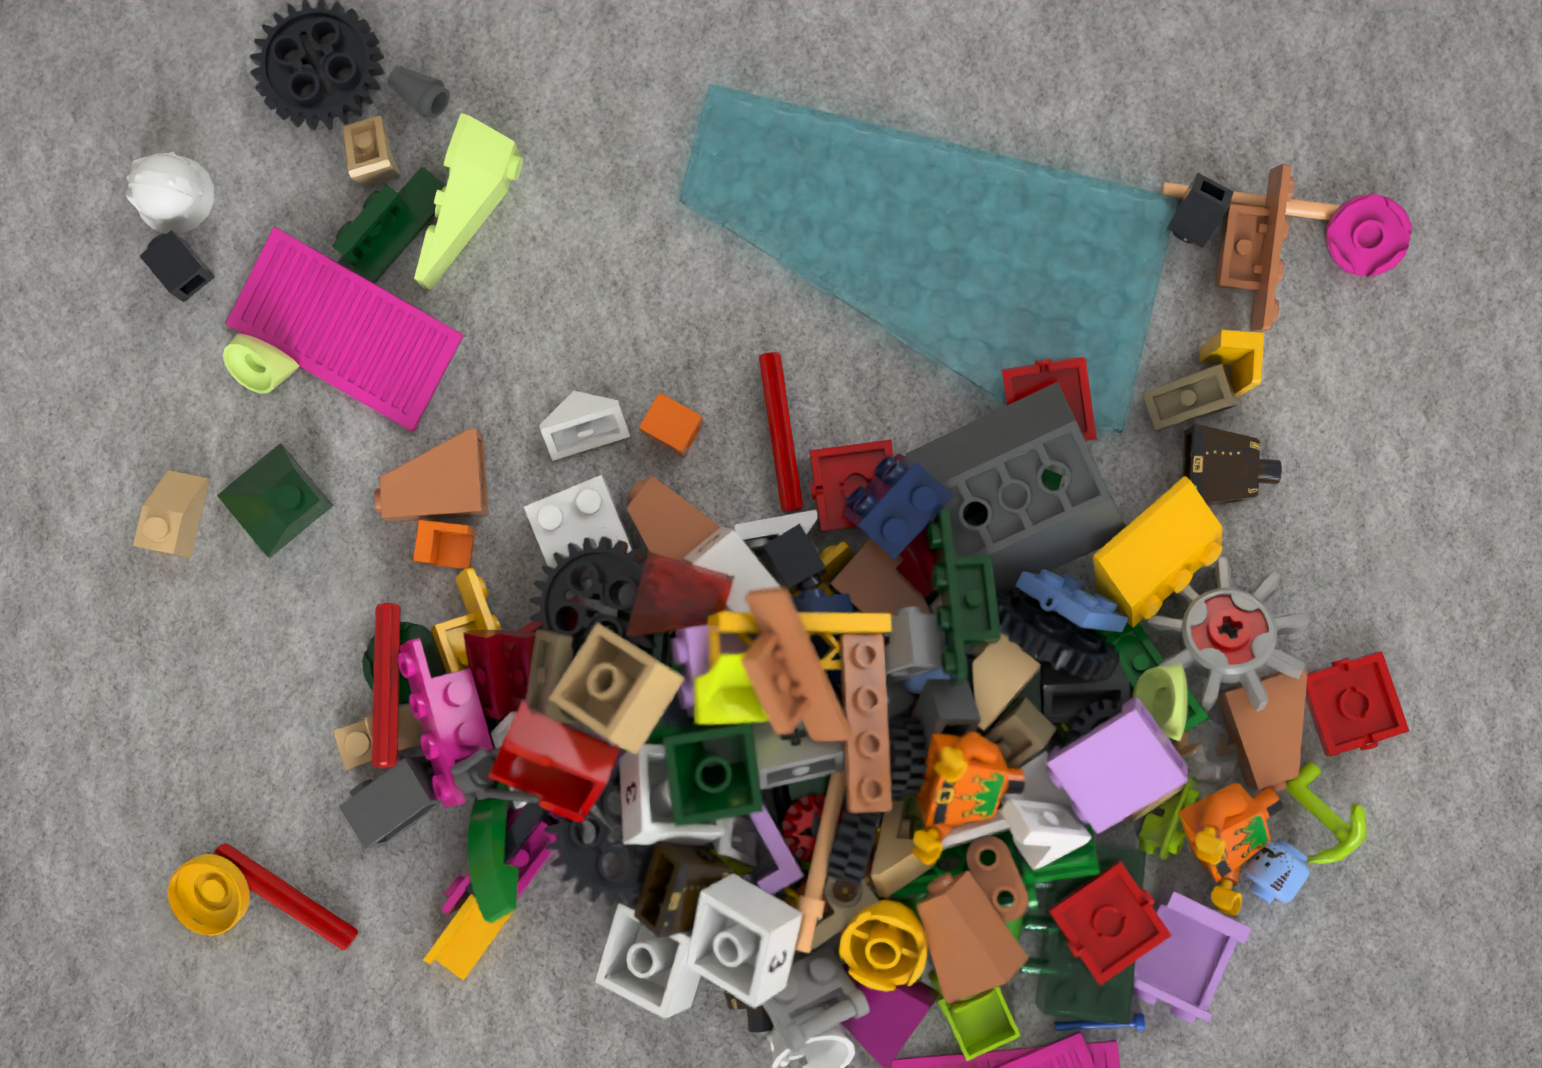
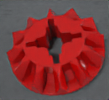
M811 794L798 799L788 809L783 821L784 840L790 851L805 862H812L816 840L812 834L799 832L806 831V828L812 827L813 812L816 811L821 821L826 795ZM841 806L835 839L837 836L839 825L841 824L843 813L845 811V808L843 806Z

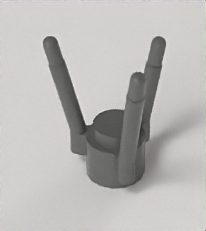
M500 747L491 752H488L486 748H481L468 758L451 766V772L453 773V779L457 788L465 793L475 792L479 800L496 798L531 803L539 801L537 794L491 787L495 780L489 778L488 775Z

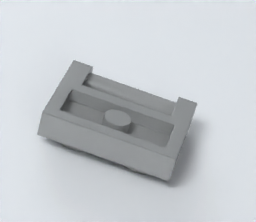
M830 946L792 964L786 988L762 1003L786 1046L793 1053L805 1047L807 1040L853 1016L855 1019H858L869 1013V1005L865 996L859 989H856ZM838 994L843 1000L798 1025L792 1021V1018Z

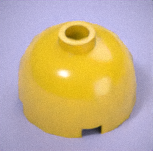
M885 899L878 900L880 903L866 906L851 918L849 924L843 930L839 952L841 959L844 956L845 962L850 967L848 972L855 980L868 988L893 991L896 985H902L909 981V986L916 982L924 971L929 944L922 921L916 913L901 902Z

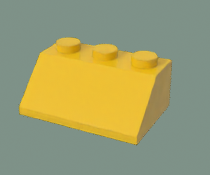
M1185 476L1181 478L1093 555L1096 592L1115 600L1118 603L1116 610L1130 617L1127 623L1132 627L1137 625L1143 618L1146 620L1152 618L1161 608L1163 601L1171 593L1181 592L1190 583L1193 574L1203 565L1210 566L1222 552V526L1191 480Z

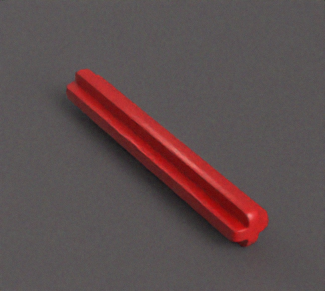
M768 352L759 356L780 506L783 512H795L802 509L803 502L781 355L779 352Z
M394 603L378 604L375 608L371 763L377 768H391L398 763L400 670L398 655L400 653L401 608L398 604Z
M227 843L221 844L213 853L235 864L244 875L249 889L339 949L346 950L353 944L358 935V930L231 845Z

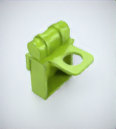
M936 970L927 973L933 988L940 993L937 1002L944 1016H947L967 1061L1021 1037L1000 991V986L948 1004L943 997Z

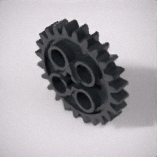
M303 0L302 10L298 12L291 4H288L287 11L289 16L283 18L275 12L273 16L277 25L274 28L265 24L261 26L268 35L267 39H254V43L262 51V53L250 55L251 60L259 66L250 71L254 79L260 82L255 86V89L262 97L266 96L264 99L265 104L271 110L276 109L275 113L283 121L290 117V121L298 128L306 120L310 129L315 131L319 120H322L325 126L332 130L333 118L337 117L344 125H347L348 117L346 113L352 111L354 114L361 116L362 112L358 104L361 101L373 104L372 99L367 93L368 90L381 89L377 80L373 78V76H380L385 72L382 66L377 63V61L384 58L380 48L375 47L379 40L374 32H369L371 27L365 19L359 20V16L353 8L345 13L343 6L338 1L329 10L325 0H319L316 8H312L307 0ZM304 34L308 35L313 50L320 58L319 63L334 90L332 95L327 94L323 80L315 71L316 65L302 41ZM335 34L331 42L320 44L325 35ZM298 50V54L294 59L284 61L287 53ZM352 68L348 77L341 80L336 79L342 69ZM315 85V89L311 94L304 97L300 96L304 87Z
M587 537L584 538L583 550L577 544H568L569 557L555 552L553 555L558 566L553 568L543 565L542 569L549 578L546 582H534V585L543 592L540 597L530 598V602L541 606V612L530 616V620L543 623V627L539 630L554 631L572 636L573 660L597 623L605 628L614 623L618 629V636L640 650L643 646L655 649L657 645L650 637L651 633L665 632V629L656 623L657 617L669 615V611L658 608V602L669 596L668 593L656 591L655 587L664 578L660 575L649 576L655 563L650 560L639 563L643 553L640 549L633 548L627 553L628 543L618 540L613 547L612 540L607 537H601L597 547L594 539ZM591 568L594 572V583L588 590H584L581 586V576L587 569ZM630 583L633 587V598L628 604L622 605L618 596L619 590L624 584ZM571 591L586 599L600 601L602 605L631 614L633 620L629 623L616 616L599 613L595 608L567 599L566 593ZM575 608L579 613L580 619L577 627L571 631L566 625V616Z
M1001 589L1000 593H996L1000 632L1009 635L1008 640L1010 642L1018 643L1024 652H1027L1039 661H1049L1055 669L1058 670L1059 667H1062L1073 676L1077 672L1087 680L1091 676L1097 681H1100L1101 678L1107 680L1109 676L1111 677L1120 661V652L1114 650L1116 647L1114 644L1106 641L1108 639L1107 636L1096 633V629L1080 627L1055 610L1046 611L1042 609L1040 601L1030 597L1024 591H1020L1018 594L1012 589H1009L1008 592Z
M619 764L615 769L614 775L610 774L607 784L594 803L599 808L602 817L612 828L618 825L622 827V815L611 812L607 802L611 793H621ZM591 810L584 819L589 821L595 828V837L590 844H584L577 840L574 829L578 822L548 811V814L557 819L558 822L556 825H550L544 829V832L556 835V841L546 845L545 850L558 851L559 857L553 860L550 866L559 867L564 865L566 871L560 878L561 883L574 878L577 882L573 893L577 895L586 887L589 888V902L591 903L595 902L601 893H604L606 906L614 904L617 894H620L624 905L631 904L632 891H635L640 896L655 845H652L650 848H644L639 844H625L640 857L641 863L636 865L621 842L610 843L607 837L611 833L610 829ZM623 832L620 834V839H621L622 841H623ZM608 853L618 855L623 863L622 872L615 878L607 875L603 869L602 863Z

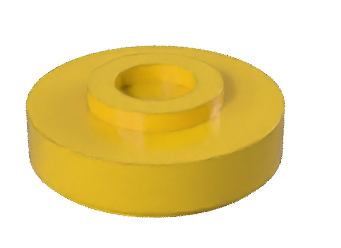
M201 854L186 861L173 873L168 884V900L174 915L185 927L202 935H218L231 929L244 917L249 907L250 891L244 875L235 864L218 855Z

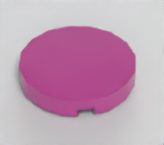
M1375 193L1357 195L1343 202L1331 215L1326 228V248L1332 260L1346 272L1359 276H1377L1394 268L1405 257L1409 248L1410 234L1412 235V224L1405 209L1393 199Z

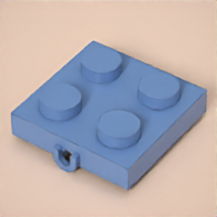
M1042 569L1040 574L1023 571L1016 584V587L1039 600L1042 609L1046 611L1055 610L1083 628L1122 632L1130 618L1116 610L1118 603L1115 600L1097 592L1093 596L1083 590L1085 586L1083 581L1067 573H1062L1060 577L1045 569Z

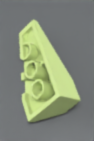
M460 113L443 164L449 167L447 186L443 187L442 190H437L434 204H436L435 217L438 218L436 226L431 224L426 231L414 277L423 289L431 291L506 195L511 181L518 180L523 166V158L520 157L521 154L513 140L464 113Z

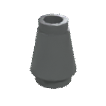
M401 65L396 66L389 75L388 85L421 116L436 118L446 109L450 93L441 80L418 73Z

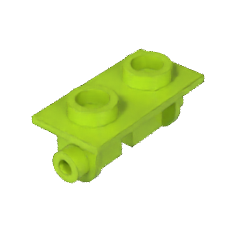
M1188 778L1184 789L1180 793L1158 806L1165 810L1163 818L1147 813L1137 837L1141 841L1138 849L1154 855L1156 848H1160L1161 851L1158 857L1167 861L1170 860L1172 854H1179L1186 834L1185 831L1181 830L1183 825L1178 812L1200 800L1201 792L1196 791L1198 787L1196 781Z

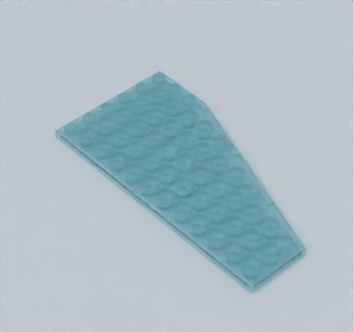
M709 83L679 197L681 203L719 227L726 228L777 260L778 264L829 296L830 294L884 327L885 331L936 363L940 362L991 394L995 400L1006 405L1001 369L1034 364V360H1045L1046 358H1051V361L1085 356L1095 427L1117 433L1124 431L1171 231L1167 227L1177 208L1179 198Z

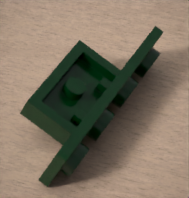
M422 167L399 193L387 184L380 191L376 190L371 193L363 204V211L354 221L345 223L336 234V241L332 247L342 256L338 263L376 283L435 216L436 204H434L436 191L442 190L446 185Z
M946 508L939 509L933 522L928 524L927 535L929 547L936 549L937 564L932 566V583L935 590H940L942 605L937 606L936 620L938 631L945 632L946 648H942L941 651L942 671L944 675L949 674L951 687H959L968 675L964 644L998 643L1001 639L991 555L954 556L949 509Z

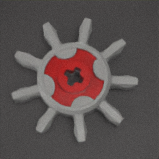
M1219 557L1213 574L1216 589L1199 595L1188 584L1181 592L1171 593L1173 597L1187 608L1183 619L1154 615L1147 620L1145 632L1158 636L1179 638L1181 652L1166 658L1158 667L1182 664L1184 670L1192 667L1200 675L1206 677V683L1200 693V706L1206 712H1209L1216 702L1221 682H1240L1256 711L1263 710L1267 705L1268 697L1266 689L1257 674L1267 665L1299 680L1307 665L1297 657L1275 647L1277 636L1295 634L1306 630L1310 617L1308 613H1293L1273 617L1264 602L1274 594L1280 577L1274 571L1265 576L1254 592L1250 594L1231 587V569L1227 557Z

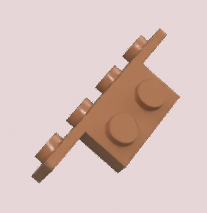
M1281 164L1270 170L1265 208L1230 204L1223 217L1215 287L1254 291L1250 323L1251 332L1270 330L1271 325L1276 322L1279 313V302L1275 299L1276 285L1281 281L1284 272V261L1280 259L1282 242H1285L1289 232V219L1285 218L1287 201H1290L1293 195L1295 185L1294 178L1290 176L1291 165Z
M784 587L750 590L745 596V600L761 634L740 661L775 733L791 734L802 718L813 741L848 740L852 731L787 590Z
M846 633L840 636L843 713L852 731L849 739L844 740L847 810L850 813L887 812L892 809L884 638L880 633Z

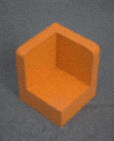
M660 393L651 405L639 429L646 437L685 457L702 428L704 420L701 415Z
M419 520L413 561L424 565L459 569L470 568L476 529L467 525Z

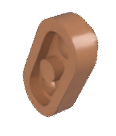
M982 836L971 843L967 851L966 858L970 872L1004 922L1016 921L1025 914L1029 904V897L1012 855L1006 844L996 837ZM985 850H993L996 853V862L991 866H984L980 861V856ZM1002 891H1010L1014 896V903L1008 908H1003L998 903V895Z

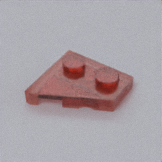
M650 552L647 556L626 635L633 637L707 625L708 616L725 612L734 576Z

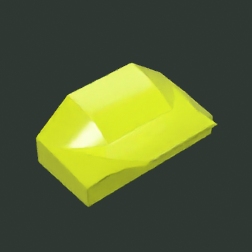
M745 654L720 655L716 664L707 674L693 678L694 721L696 724L769 721L740 661Z

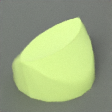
M236 334L224 348L223 352L225 366L230 374L241 385L259 394L272 391L299 367L295 360L278 348L245 334Z
M1182 664L1148 669L1139 677L1134 688L1133 698L1135 696L1139 697L1168 738L1180 741L1185 728L1188 703L1187 681Z

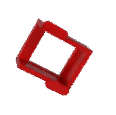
M523 699L505 735L488 777L523 792L537 794L541 799L539 805L542 808L575 822H583L608 782L620 746L609 747V743L536 712L531 714Z

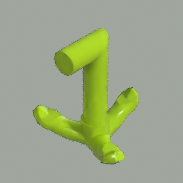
M1309 760L1299 770V777L1290 779L1287 782L1288 787L1285 790L1334 834V838L1340 842L1332 848L1322 849L1317 855H1309L1308 862L1316 864L1333 863L1343 860L1366 842V813L1361 805L1352 804L1351 824L1349 822L1346 823L1307 786L1322 772Z

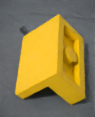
M1221 330L1200 347L1199 363L1232 365L1231 384L1236 397H1240L1261 383L1264 333Z
M471 894L423 960L429 965L438 961L460 979L464 980L514 911L494 923L485 922L476 898Z

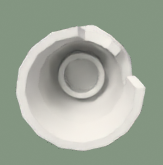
M174 151L158 153L134 160L130 175L126 177L129 182L126 192L128 200L139 210L140 217L152 229L165 234L171 230L176 234H183L197 228L209 216L214 203V184L208 171L197 161L177 156Z
M821 1003L792 1018V1021L798 1025L829 1009V1004ZM840 1023L807 1040L806 1046L794 1053L788 1049L775 1025L772 1032L767 1035L773 1052L771 1068H777L779 1065L785 1067L789 1064V1060L799 1059L806 1056L808 1064L802 1068H845L855 1055L854 1044L847 1037Z

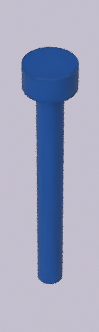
M1143 1013L1134 1014V1018L1054 1022L1055 1031L1135 1027L1136 1031H1145Z

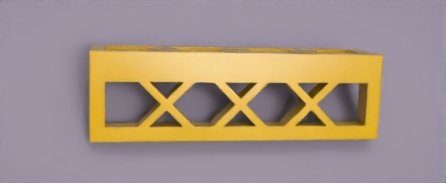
M719 612L708 616V670L716 664L721 655L720 634H735L748 647L742 654H746L754 643L746 634L760 636L761 632L752 612ZM798 613L808 637L820 635L831 647L828 653L819 660L823 670H841V661L831 660L836 653L840 656V640L837 642L831 635L846 633L882 634L891 631L890 613Z

